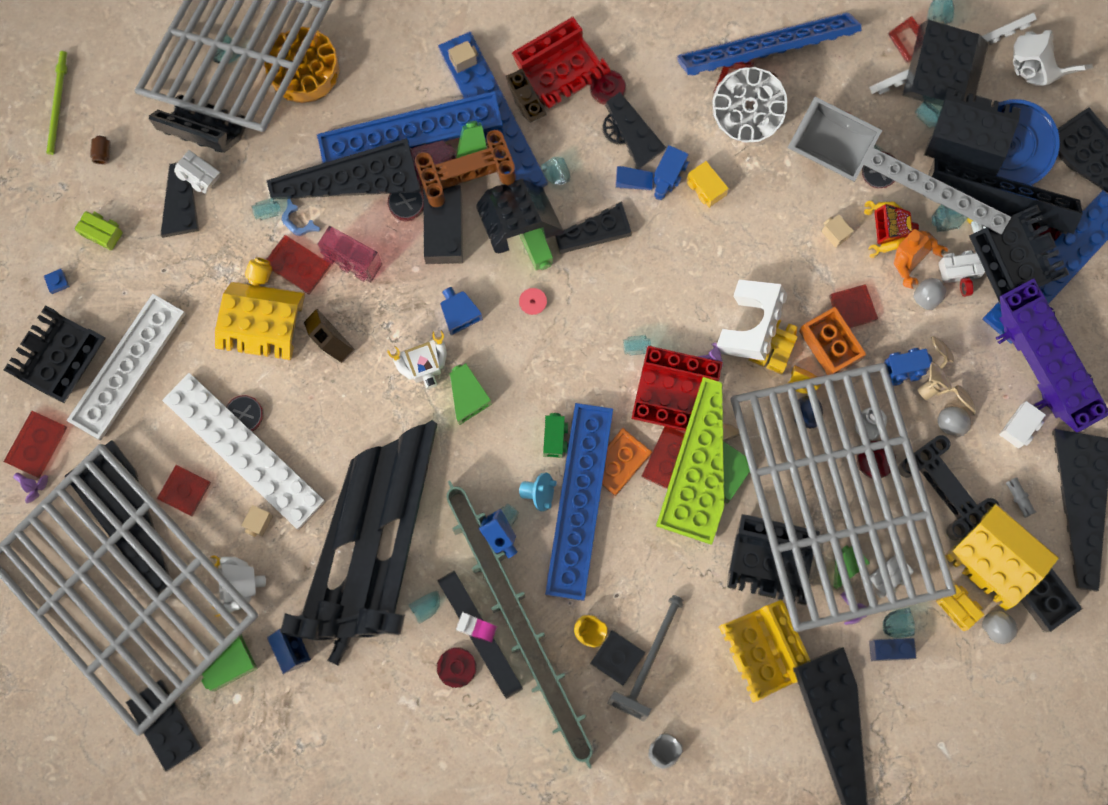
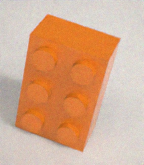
M836 307L803 324L799 330L827 375L846 370L860 362L866 355Z

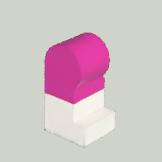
M462 612L456 630L475 638L492 642L497 626Z

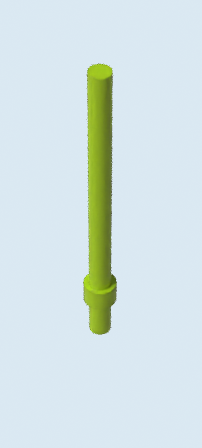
M60 51L59 61L55 69L57 76L46 153L49 155H54L64 75L67 74V52Z

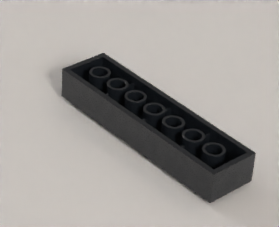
M934 158L928 173L929 176L1008 216L1038 205L1041 212L1031 216V218L1042 215L1043 219L1037 222L1039 226L1051 227L1063 234H1074L1083 215L1079 199L938 158Z

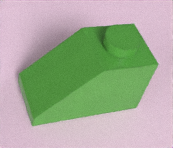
M846 545L841 550L849 578L851 579L859 572L853 547ZM864 556L865 563L867 566L870 562ZM835 559L833 587L837 589L843 583Z

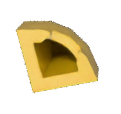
M794 365L791 371L792 376L788 383L816 378L817 376ZM822 384L815 385V390L819 389ZM806 388L795 390L799 393H808Z

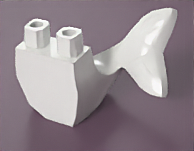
M1045 30L1042 34L1026 32L1025 35L1018 37L1014 45L1013 65L1015 72L1033 85H1048L1064 75L1089 70L1094 67L1092 64L1060 69L1054 57V37L1051 30Z

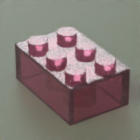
M330 225L318 242L320 253L326 262L330 264L336 263L341 270L349 273V271L354 273L355 277L362 282L366 280L371 283L382 266L377 251Z

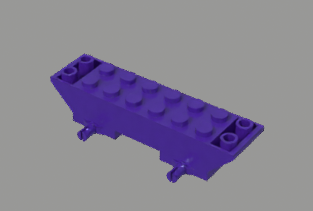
M1033 278L1000 296L1002 317L999 319L1004 326L1005 333L997 336L996 340H999L997 342L1001 344L1009 339L1015 345L1017 351L1021 350L1039 381L1037 386L1042 393V400L1035 403L1034 407L1040 410L1047 406L1055 418H1060L1077 433L1107 417L1108 408L1093 383V377L1086 371L1057 320L1055 311H1052L1054 309L1049 306L1035 279Z

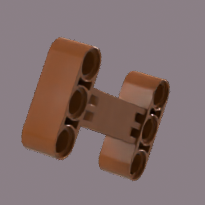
M492 130L487 134L488 149L434 165L432 157L428 153L423 152L416 156L417 170L428 202L432 207H440L444 204V188L497 172L503 184L510 185L516 180L515 166L504 136L500 131Z

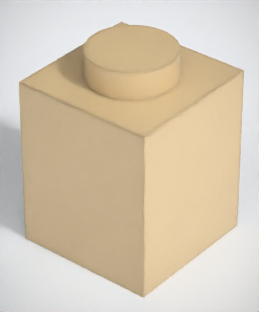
M468 41L448 50L449 58L457 73L477 64V50L474 46L471 47Z
M837 215L835 218H828L823 223L825 226L821 231L835 248L849 239L853 233L852 228L840 215Z
M252 505L241 526L246 529L245 533L256 537V535L263 537L273 515Z

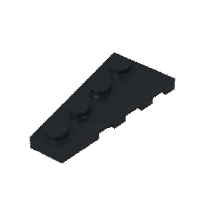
M621 92L605 103L614 124L617 125L622 140L625 141L630 156L633 157L637 169L640 170L666 149L665 145Z
M177 163L169 164L160 234L162 238L199 231L193 187L187 180L183 181L177 177L174 172Z
M622 201L611 209L607 208L601 211V214L593 218L585 219V222L579 225L575 224L563 230L564 233L555 236L559 253L562 254L632 236Z

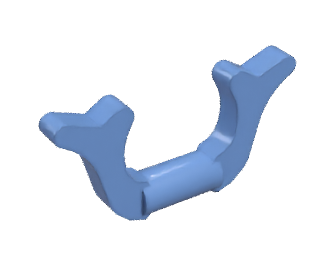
M287 199L288 205L282 215L283 224L296 236H302L311 231L320 232V227L314 225L312 220H309L304 228H299L289 220V216L291 213L298 211V206L293 205L291 200Z

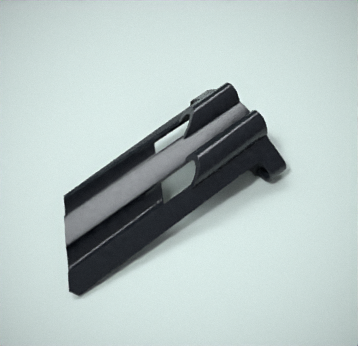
M434 420L407 430L399 439L383 447L376 446L367 449L351 459L302 615L294 616L285 613L280 633L310 640H333L349 637L370 638L380 636V634L401 635L405 614L399 615L395 614L438 425ZM400 519L392 556L387 560H379L377 554L384 526ZM355 542L345 580L339 587L329 589L328 580L336 549L347 543Z

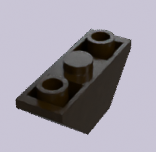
M523 69L506 75L514 101L521 114L530 123L546 116L547 113Z
M318 309L304 321L308 336L321 350L339 362L343 363L355 350Z

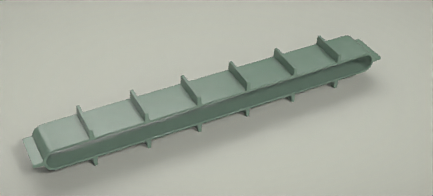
M448 481L450 489L447 492L446 498L458 522V525L452 529L455 535L463 532L478 562L477 565L472 567V570L474 574L482 571L498 603L491 609L493 613L501 610L511 629V632L518 644L511 648V650L513 653L521 650L538 684V686L532 689V692L535 693L540 690L542 692V695L558 725V728L553 730L552 733L554 734L561 731L573 757L579 762H585L588 768L590 769L592 767L590 765L589 759L592 756L593 750L579 723V721L585 718L586 716H576L559 682V680L565 677V674L563 673L556 676L539 642V640L545 637L544 632L537 635L535 634L519 602L520 600L525 598V593H515L500 563L502 560L506 558L505 553L502 552L496 555V553L488 543L524 615V618L589 747L590 752L588 757H586L585 759H578L575 756L543 692V689L510 625V622L478 560V557L451 505V499L456 494L463 495L466 498L479 527L483 519L486 517L485 513L476 515L465 491L460 487H454L452 483Z

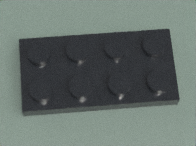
M163 680L156 682L168 696L171 694ZM149 687L139 693L153 710L162 703ZM131 698L126 704L140 725L147 716ZM175 701L143 733L165 772H168L203 749Z

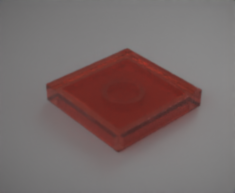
M866 284L829 295L832 306L837 308L849 328L878 320Z
M175 465L157 499L192 517L211 482Z

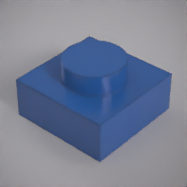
M62 269L44 275L51 294L70 287Z

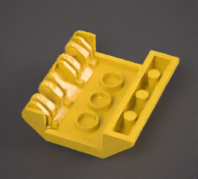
M231 282L224 291L215 327V348L225 350L226 348L227 351H232L233 339H237V350L239 353L244 351L246 354L259 356L263 354L265 357H268L271 351L270 344L275 345V358L280 359L282 355V359L291 360L294 350L291 344L298 311L302 312L305 293Z
M997 504L982 517L981 522L957 546L954 545L945 554L946 559L950 563L955 560L953 566L958 567L964 564L966 567L962 573L965 576L970 574L968 579L978 588H985L983 592L986 595L992 591L996 592L997 594L994 596L993 601L996 603L1000 602L999 606L1005 611L1014 607L1046 576L1059 559Z
M783 600L776 601L719 626L721 633L726 635L724 640L730 641L732 645L729 651L734 653L732 656L738 671L743 673L741 675L742 680L747 679L749 683L746 688L747 691L752 692L749 694L752 702L761 700L778 690L796 683L797 679L793 667L810 660L798 632L793 629L790 615Z

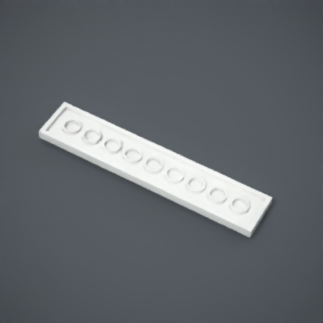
M188 373L162 400L296 529L299 530L326 502L192 374Z

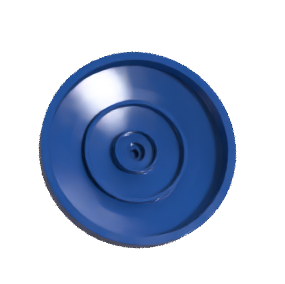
M1020 99L999 102L997 110L999 112H1002L1005 104H1009L1010 109L1012 106L1021 108L1011 145L997 176L1033 185L1047 175L1057 159L1060 145L1057 126L1052 117L1035 103Z

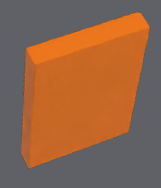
M624 428L608 444L602 486L614 496L620 492L652 454L650 449Z

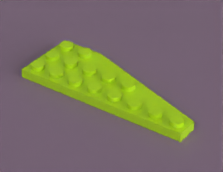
M703 377L656 527L712 545L724 510L723 385L721 382Z

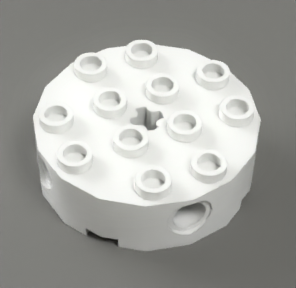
M756 67L739 68L726 75L716 87L712 99L713 116L719 128L730 138L742 142H759L773 135L782 125L787 111V94L780 80L769 71ZM747 100L750 101V102H751V101L754 102V103L752 104V107H753L752 109H750V108H747V109H746V108H745V106L747 105V104H746V101H747Z

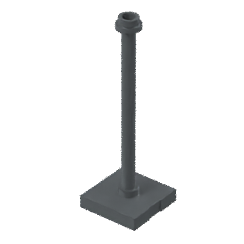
M672 595V598H669L668 602L671 605L630 696L626 697L614 691L607 703L642 721H645L649 716L651 709L638 703L637 698L678 607L682 608L683 599L676 595Z

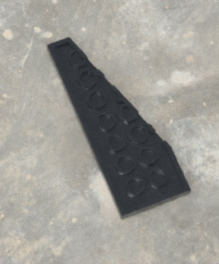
M1088 107L1058 128L1060 140L1058 156L1067 167L1108 193V128Z
M113 440L109 441L105 447L139 483L136 469ZM102 454L93 461L136 510L145 503ZM88 468L79 475L122 524L131 517ZM72 482L70 485L111 537L117 531L116 528L79 487ZM148 510L143 517L155 530ZM136 522L128 531L170 576L161 548ZM123 536L115 543L122 554L159 595L168 587Z
M840 647L795 666L793 670L841 805H868L858 686L845 649Z

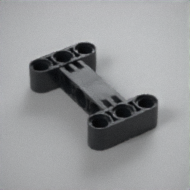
M939 435L914 452L919 471L957 518L947 527L948 537L952 540H960L966 537L981 522L982 517L987 513L985 504L990 505L991 508L995 504L1000 507V504L993 498H988L976 504L940 458L943 453L948 451L951 444L946 436ZM936 442H940L942 444V450L936 447ZM921 452L925 453L928 456L927 461L921 458ZM906 458L899 464L898 469L902 477L909 478L912 476V473L905 468V464L908 463ZM970 515L975 516L976 524L970 521ZM955 526L961 529V535L955 533Z

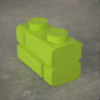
M85 211L81 220L75 226V231L79 235L109 250H113L123 234L119 224L111 219L109 221L104 220V217L95 211L93 213Z

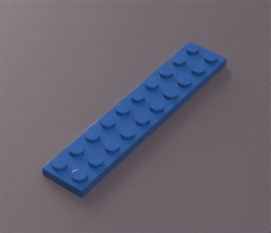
M846 12L677 55V60L687 75H697L702 71H714L718 67H729L735 63L749 62L758 57L765 58L769 54L784 53L786 50L793 48L800 49L805 45L819 44L824 40H836L844 35L851 36L856 32L862 31L860 22Z
M471 31L438 45V49L463 98L495 91L503 128L495 130L500 131L504 136L515 166L516 180L524 179L540 187L547 186L548 182ZM468 41L471 47L474 46L477 50V64L457 73L449 58L448 50ZM490 131L484 132L485 142H486L487 146H488V143H487V134H488Z
M495 91L319 133L317 138L322 163H326L406 138L409 141L411 150L460 138L462 126H465L470 121L481 122L483 132L503 128Z
M1104 190L1083 210V215L1074 234L1062 233L1054 241L1057 247L1047 251V253L1058 250L1060 254L1053 258H1048V262L1052 265L1057 261L1063 260L1064 265L1055 268V271L1066 267L1069 275L1039 287L1048 304L1108 240V194ZM998 301L982 320L998 334L1005 333L1004 326L999 319L1002 317V312Z
M575 403L545 595L580 601L585 600L613 415L612 408Z

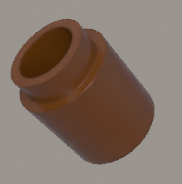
M96 136L91 139L90 157L93 163L107 164V160H109L111 142L105 136Z

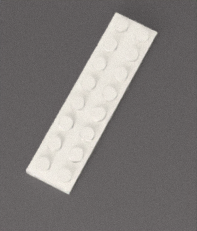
M152 294L66 421L101 441L186 313Z

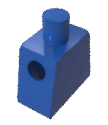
M449 287L442 292L446 300L442 301L440 305L451 336L483 320L481 312L464 291L456 294L453 288Z
M501 508L486 516L479 527L480 532L495 553L503 551L507 558L513 557L518 553L513 545L516 534Z

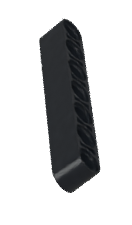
M455 571L437 580L459 619L463 612L484 621ZM469 635L505 699L507 700L523 690L495 639L493 638V641L489 642Z

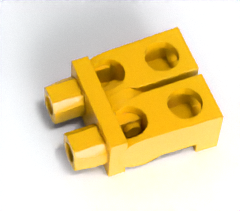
M778 320L776 334L771 340V350H773V353L766 368L782 375L798 337L796 336L798 327L788 324L785 331L778 328L781 320ZM770 352L766 355L765 360L749 358L748 361L764 367Z

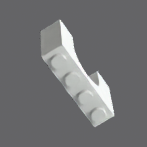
M739 280L733 295L738 305L761 308L764 310V317L759 325L748 331L722 329L717 347L722 355L765 360L766 355L771 350V340L776 334V324L781 318V309L783 303L787 300V293L782 284Z

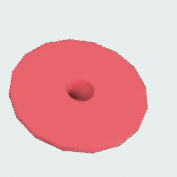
M537 288L524 290L519 298L521 309L530 315L541 313L547 304L545 294Z

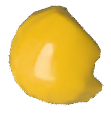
M583 615L575 623L574 634L586 646L600 647L607 637V625L594 615Z

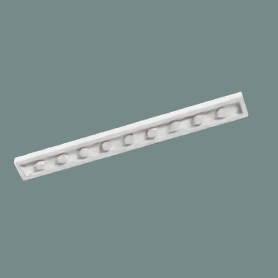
M1034 13L1029 14L982 37L989 44H993L999 41V37L1002 35L1006 38L1016 33L1015 29L1019 27L1020 30L1030 27V22L1037 18ZM909 69L871 86V93L879 92L880 95L889 91V86L895 85L896 88L906 83L905 79H907Z

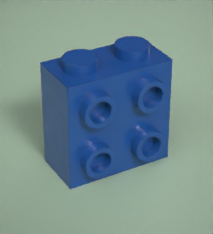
M913 348L908 350V353L901 354V352H895L890 354V357L884 363L887 365L893 386L904 383L903 381L910 379L911 382L922 379V376L927 374L933 361L927 349Z

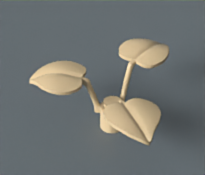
M932 336L933 344L936 350L944 357V362L940 366L934 361L930 364L929 379L918 388V392L925 400H929L934 395L940 396L943 393L953 391L975 415L974 402L969 393L960 385L952 387L950 380L942 370L948 361L954 362L951 350L944 342Z

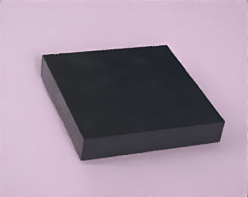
M612 630L590 664L624 686L645 652Z

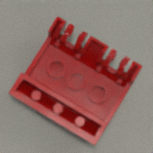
M573 16L512 52L519 70L523 69L541 104L548 109L562 101L560 95L568 98L571 94H575L585 88L586 84H592L591 77L600 79L611 72L605 60L602 58L600 62L583 38V29Z

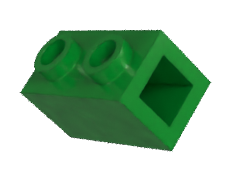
M559 413L545 415L543 457L562 458L563 452L567 453V441L563 440L564 434H568V422H565V416H561Z

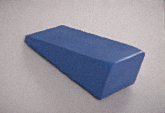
M617 166L615 188L652 190L653 172Z

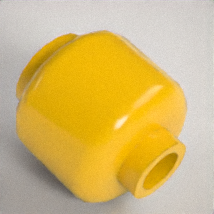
M255 257V259H251L248 262L245 277L254 286L266 284L269 281L272 266L268 260Z

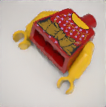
M872 201L865 203L864 207H871V209H865L864 214L871 215L875 213L877 242L881 244L879 247L871 245L868 250H876V253L871 254L869 257L875 258L882 251L886 253L896 250L913 229L919 230V224L912 222L910 211L903 209L893 201L878 202L877 204H874Z

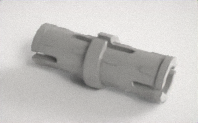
M1016 477L1006 482L1014 496V502H1017L1024 517L1026 518L1036 513L1028 499V493L1024 492L1018 478Z

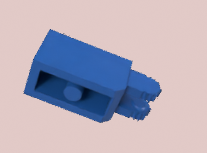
M668 145L654 173L653 181L657 185L654 197L657 200H662L668 191L672 192L674 186H679L682 179L680 174L682 171L685 172L689 165V161H687L689 154Z

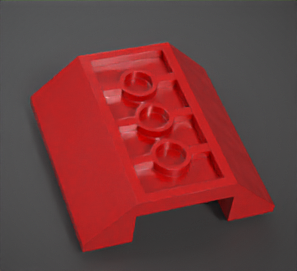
M647 346L631 419L686 431L703 377L719 381L723 362Z

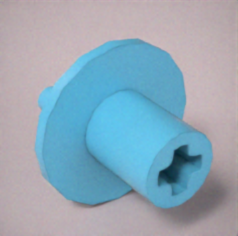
M546 472L541 473L535 482L523 481L519 488L520 497L533 500L534 506L538 511L543 512L551 509L554 486L557 485V481L553 480L550 474Z

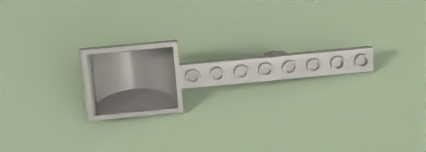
M814 97L788 149L855 182L864 165L922 194L924 197L1002 234L1011 218L1010 216L873 148L882 132L881 129Z

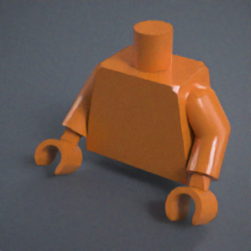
M913 229L897 247L894 265L900 276L904 278V287L913 289L912 284L918 285V279L910 277L909 274L931 251V248H933V254L939 257H943L941 255L942 250L948 252V248L938 244V241L928 231Z

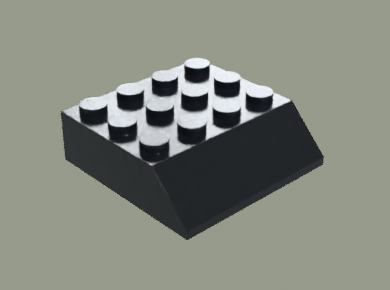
M929 19L921 23L903 96L942 106L947 87L956 89L955 95L958 90L962 91V101L966 102L969 93L974 94V101L988 42L980 34Z

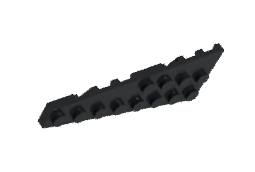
M407 138L266 180L272 199L421 192Z
M1054 429L1052 435H1054L1056 446L1054 449L1058 459L1057 468L1058 472H1060L1062 484L1060 487L1064 513L1067 516V532H1069L1071 542L1070 551H1072L1074 561L1073 571L1076 588L1097 592L1099 591L1108 491V438Z

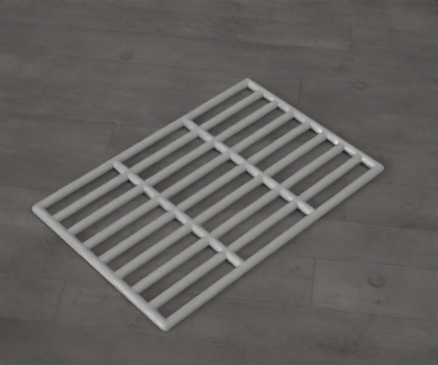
M184 0L136 86L135 93L260 132L266 131L333 0H289L261 53L253 50L279 0L270 1L246 48L239 47L238 44L262 0H253L230 44L222 41L244 0L235 1L215 39L208 38L207 36L227 0H218L200 35L192 32L210 0L200 1L185 31L177 28L192 0ZM296 2L303 3L304 6L278 56L269 55ZM311 7L320 8L293 62L285 60ZM173 35L181 37L152 91L144 89ZM187 41H195L196 43L167 95L161 94L160 91ZM203 44L211 46L182 100L175 98ZM218 49L226 50L198 105L190 103ZM233 54L242 55L214 109L205 107ZM249 57L258 59L230 113L221 112ZM264 63H272L273 65L245 119L237 117ZM281 66L289 68L261 124L253 122L252 120Z
M885 363L731 397L732 408L794 631L808 630L956 594L955 585ZM881 372L900 437L889 439L869 373ZM862 375L881 441L870 443L851 377ZM844 380L863 445L851 446L833 381ZM825 383L844 447L842 450H832L815 392V385ZM797 389H807L825 454L814 456L795 391ZM788 392L806 458L795 460L777 397L779 393ZM766 396L770 398L787 458L785 463L776 464L758 398ZM748 400L752 404L769 465L758 469L739 402ZM903 444L923 509L922 512L914 514L911 512L892 446ZM884 448L904 516L896 518L892 516L873 450ZM866 454L885 520L874 523L854 455ZM847 457L866 525L857 527L854 525L835 459ZM828 461L847 529L835 530L816 463ZM807 465L810 468L828 531L827 534L818 536L798 471V467ZM789 469L809 538L801 540L797 539L779 472ZM767 474L772 476L790 541L788 543L778 545L760 476ZM926 519L947 589L935 591L915 521ZM906 523L927 589V593L917 596L896 529L897 525ZM888 528L908 598L900 600L896 598L876 530ZM869 532L889 602L877 604L858 534ZM850 537L870 607L858 609L838 539ZM831 541L850 608L848 612L840 614L838 612L819 543ZM810 545L812 546L831 616L819 618L800 548ZM793 551L811 616L810 621L801 623L799 621L781 552Z
M98 444L0 543V554L4 552L44 597L46 602L38 609L0 565V578L137 736L142 735L258 617L257 611L104 444ZM100 454L106 458L145 501L138 510L134 508L93 463ZM86 468L93 473L131 515L124 524L119 521L81 479L79 475ZM72 482L79 487L116 528L117 531L110 538L103 533L65 490ZM58 496L66 502L103 544L96 552L88 546L51 504ZM150 508L196 557L189 566L184 563L144 519L143 515ZM44 510L52 516L89 558L82 566L73 559L37 518ZM136 522L180 569L182 573L175 580L165 572L128 531ZM30 524L38 530L75 572L67 581L23 532ZM122 536L168 586L160 595L114 545ZM16 538L24 544L60 585V588L53 595L9 546ZM108 550L153 600L146 609L100 559ZM201 564L248 614L241 623L234 618L194 574V571ZM93 565L100 570L139 614L132 623L127 620L88 576L86 572ZM187 578L234 629L226 638L179 587ZM79 579L84 582L125 629L117 638L72 588ZM66 593L110 642V645L103 652L58 602ZM172 593L180 599L219 643L212 652L209 651L165 602ZM158 607L205 658L198 667L195 666L151 616ZM51 608L57 612L96 657L89 666L44 616ZM144 621L191 673L183 682L136 630ZM130 636L175 685L176 689L169 696L124 647L123 643ZM116 650L162 702L155 710L147 704L108 659ZM101 665L105 667L146 714L147 718L140 725L94 674Z

